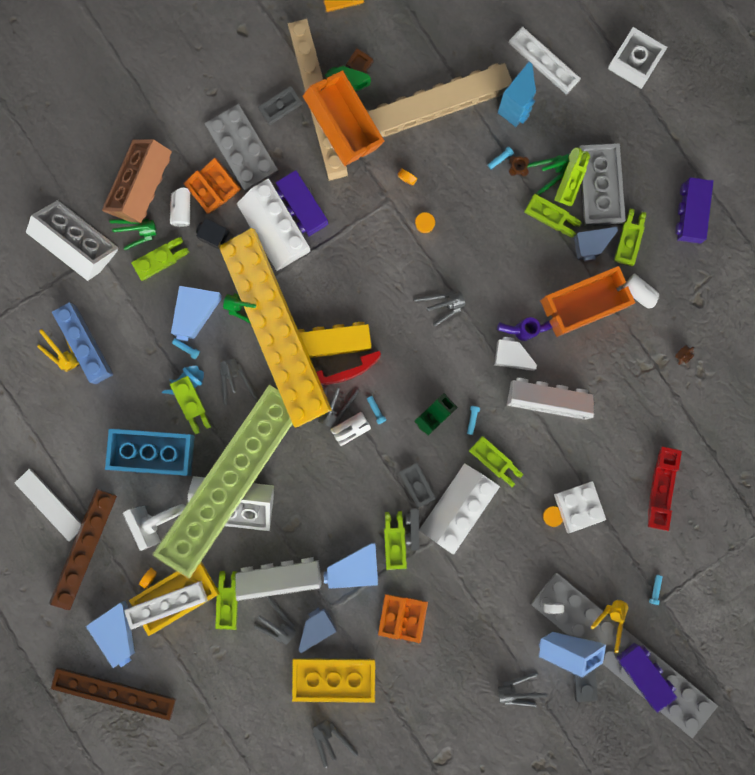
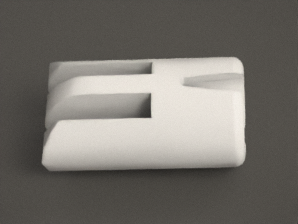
M185 187L171 193L170 224L173 226L184 227L190 224V191Z
M633 274L623 285L622 289L628 286L635 300L647 308H653L659 299V293L638 275Z
M359 412L333 427L331 432L335 434L334 437L338 444L343 446L370 430L371 426L364 414Z

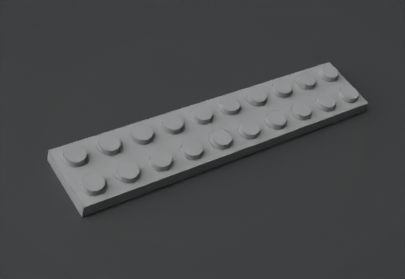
M555 573L531 602V605L567 635L606 644L602 664L644 698L615 658L633 643L638 644L640 647L644 644L623 628L619 652L615 653V642L619 624L613 621L609 615H606L592 629L591 625L601 615L603 610L558 573ZM543 603L564 604V612L545 613L543 611ZM644 645L651 655L648 657L652 663L656 662L662 669L663 673L661 676L665 681L669 680L676 688L674 693L678 698L660 712L693 739L718 705Z

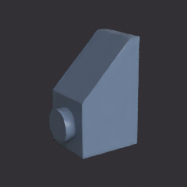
M617 227L578 232L574 236L577 259H584V262L595 261L596 257L603 252L617 233Z
M318 607L308 613L310 617L305 622L299 646L300 653L337 631L325 608L320 610Z

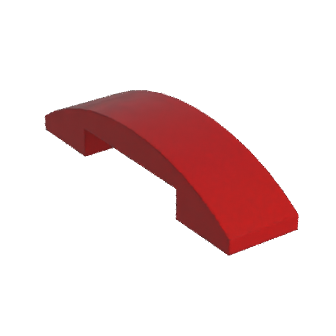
M377 351L362 356L360 358L363 365L328 377H324L322 370L317 371L316 374L321 385L344 382L361 375L371 368L380 359L381 353Z
M667 447L660 448L651 486L648 527L669 531L672 516L670 509L676 472L679 471L681 450Z

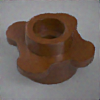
M511 157L510 175L520 174L527 176L529 173L527 169L529 159L527 157Z
M685 345L678 351L675 357L679 360V365L683 362L685 364L694 357L693 346L689 348Z

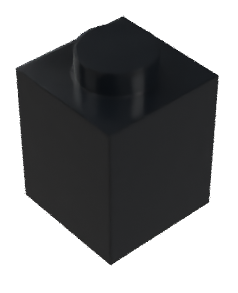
M206 218L203 223H199L196 229V236L200 241L219 250L229 235L227 228Z

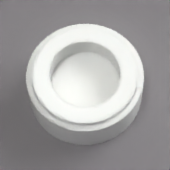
M543 603V611L545 613H563L564 604Z

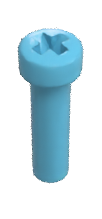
M509 146L505 148L502 154L487 164L488 167L493 169L508 156H513V150Z
M176 338L172 341V344L190 354L193 359L198 357L199 350L192 349Z
M373 396L368 397L367 401L377 418V424L385 422L387 419L382 415Z
M470 406L471 415L467 434L470 435L474 433L477 414L480 412V407Z
M656 575L652 599H649L651 604L659 605L660 603L658 598L663 576Z

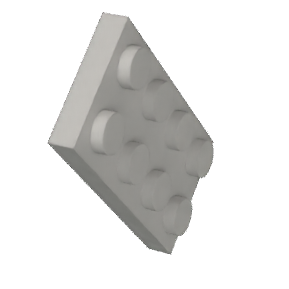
M239 104L205 123L245 192L279 172Z
M620 143L579 146L582 151H587L590 154L586 167L587 170L581 183L584 226L625 223Z

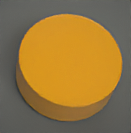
M402 168L397 174L401 180L409 185H414L417 181L414 175Z
M427 212L419 214L415 220L416 229L421 233L431 232L435 226L433 215Z
M550 506L544 510L543 520L548 526L556 527L563 522L558 507Z
M150 568L141 579L139 585L144 589L148 588L157 576V571Z

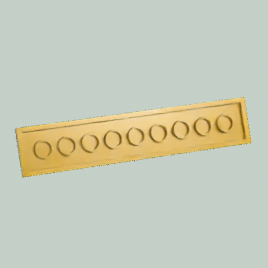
M250 228L222 244L220 251L241 301L257 305L256 308L245 306L244 308L294 427H299L332 409L256 230Z

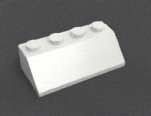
M269 178L251 188L237 202L249 226L256 230L262 247L276 271L311 252L309 245Z
M58 200L32 214L26 230L27 234L87 281L99 274L119 249Z
M516 378V381H511L507 406L584 420L594 416V395L588 394V390L576 389V391H570L567 386L556 385V388L548 387L549 383L536 381V384L528 383V379Z
M464 463L419 531L454 555L500 486Z
M193 476L188 491V502L205 477ZM253 483L225 526L270 531L274 485Z
M313 557L301 559L302 563L295 564L293 560L283 561L281 566L273 567V563L263 564L261 569L253 570V566L243 567L241 572L236 573V601L320 588L322 580L319 560L314 561Z

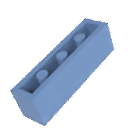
M69 302L52 311L89 382L98 384L111 377L113 373L77 306Z

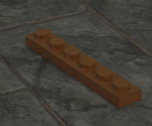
M96 488L50 599V605L70 611L117 496L115 494Z
M59 667L55 670L50 688L169 721L171 720L176 698Z

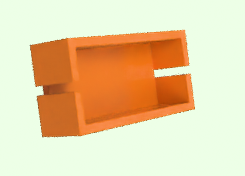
M343 71L328 77L327 80L324 79L311 85L304 93L303 98L344 166L377 150L385 142Z
M619 266L549 294L540 300L547 317H552L549 322L556 337L635 304L628 286L619 292L617 291V288L626 283Z

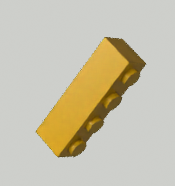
M364 322L352 323L353 326L345 327L344 324L333 325V329L315 327L312 328L313 331L305 332L304 329H298L310 358L372 351L369 324L365 325Z

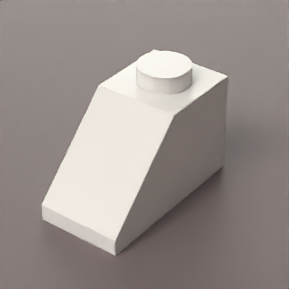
M503 337L502 340H498L494 366L530 371L536 370V363L520 342H514L515 339L511 337Z

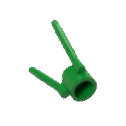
M569 154L528 163L527 168L552 163L542 167L541 170L546 171L554 168L557 173H561L535 193L539 196L563 178L570 162Z
M124 219L109 220V223L138 224L136 226L112 229V232L139 230L140 236H144L124 246V250L145 241L153 240L152 236L157 235L154 220L144 219L141 223L129 222Z
M227 294L224 299L223 309L229 310V315L236 316L250 323L248 317L237 311H241L242 306L256 308L257 305L241 301L239 294Z

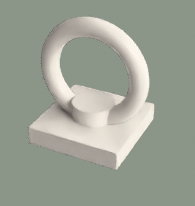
M177 505L153 517L148 515L145 506L123 512L140 551L161 543L156 532L157 526L179 516L186 505Z

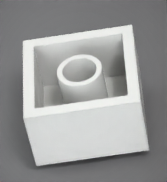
M633 27L608 69L642 89L667 47Z

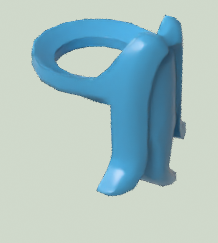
M198 366L184 367L182 369L183 373L177 379L188 376L196 388L198 385L201 386L203 384L204 372L199 370ZM172 390L162 391V393L174 395Z

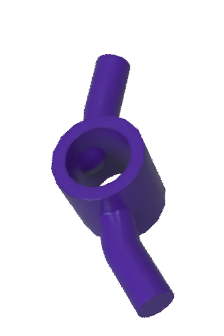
M532 317L524 319L516 326L499 323L497 326L498 331L515 334L521 341H528L540 332H545L552 328L549 321L540 324L537 319ZM525 325L530 329V334L525 330Z

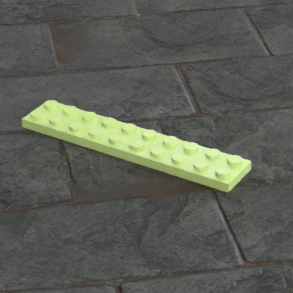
M271 385L267 387L153 553L154 557L188 578L191 577L292 425L278 389Z

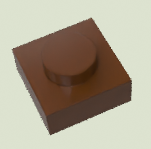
M357 48L346 63V67L366 73L373 63V58Z

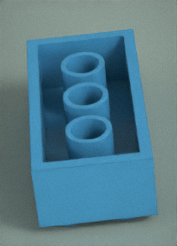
M109 429L105 470L191 476L195 436L189 434Z

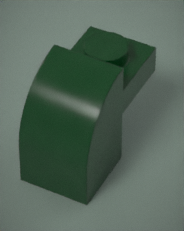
M443 393L414 422L422 432L429 436L458 407Z

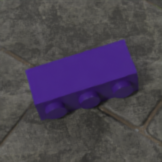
M296 170L276 182L278 188L276 192L281 200H286L288 204L286 208L291 217L296 216L299 222L296 224L302 234L306 232L309 237L329 225L326 216Z
M689 177L682 183L680 195H683L682 203L678 207L680 222L677 223L675 233L678 234V241L701 244L707 240L713 180Z
M633 643L615 658L652 709L658 713L678 698L674 693L676 688L669 680L665 681L661 676L663 673L662 669L656 662L652 663L648 657L651 655L644 645L640 647L638 644Z

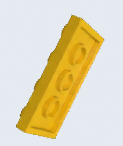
M201 561L190 578L176 571L133 597L129 602L133 607L200 581L208 601L220 593ZM206 602L142 626L147 635L150 636Z
M293 658L292 702H375V659Z

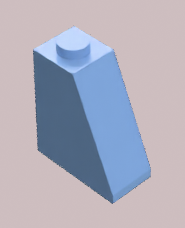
M179 286L171 334L181 341H188V338L195 339L221 301L222 295L219 292Z
M370 543L329 565L327 571H324V584H328V589L378 585L375 543Z
M126 601L119 603L86 626L113 668L118 664L120 667L126 665L131 661L130 656L135 653L132 631L124 612L125 609H128Z
M551 632L540 640L539 657L583 677L603 663L606 644Z

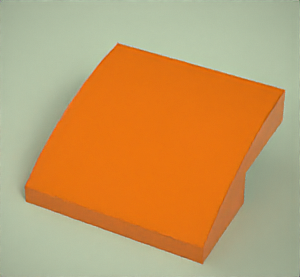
M217 158L210 161L201 171L197 170L183 183L207 214L219 208L241 190V187Z
M385 594L378 635L421 643L428 602Z

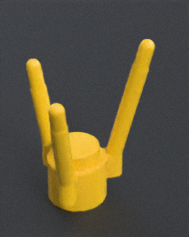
M39 330L45 340L58 354V359L40 344L37 347L54 361L61 370L64 369L65 372H68L79 364L67 340L66 342L71 353L68 351L62 353L44 330Z
M615 600L612 605H607L605 610L591 625V628L594 629L608 613L613 621L619 622L615 653L619 652L623 623L628 611V604L622 600Z

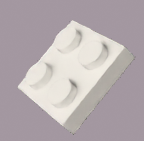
M593 481L554 494L567 533H572L606 520Z

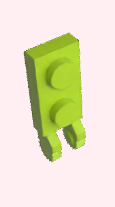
M578 147L571 151L569 155L570 162L557 190L555 201L568 206L573 205L587 170L586 167L590 159L589 152L582 151Z
M536 194L533 195L524 211L529 216L557 231L560 230L571 238H574L576 233L564 226V221L566 220L577 227H580L582 223L566 210Z
M629 209L614 257L615 262L634 266L645 228L643 226L647 213L641 212L638 224L636 225L631 223L634 217V209Z
M181 237L131 262L141 281L173 265L177 260L189 253L187 248H183L174 255L172 254L171 250L182 244L183 240Z
M186 376L171 383V389L187 421L189 420L195 434L200 433L199 426L194 420V417L198 415L201 416L203 425L207 429L210 428L211 424L206 416V410L191 379Z
M483 436L469 450L491 472L511 487L515 485L514 481L504 474L508 468L517 477L521 478L523 476V473L512 464L513 462Z
M398 511L397 514L398 528H390L391 515L389 512H385L386 570L407 569L405 527H403L402 511Z
M220 571L219 587H217V590L220 594L217 595L215 629H237V571H233L231 574V587H224L226 580L225 571Z

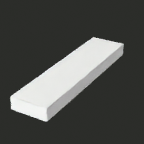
M524 27L509 40L511 46L566 95L580 81L581 78Z
M28 469L15 484L69 542L77 536L82 523L32 469Z
M200 581L125 609L124 612L131 630L206 602L208 599Z

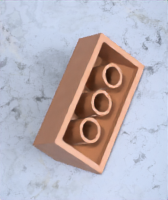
M154 139L133 140L102 211L129 222L141 223L147 215V208L150 202L154 199V192L162 180L163 171L170 162L172 151Z

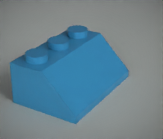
M531 62L527 63L503 93L498 114L515 127L520 122L524 124L530 116L529 113L535 103L536 88L533 64Z

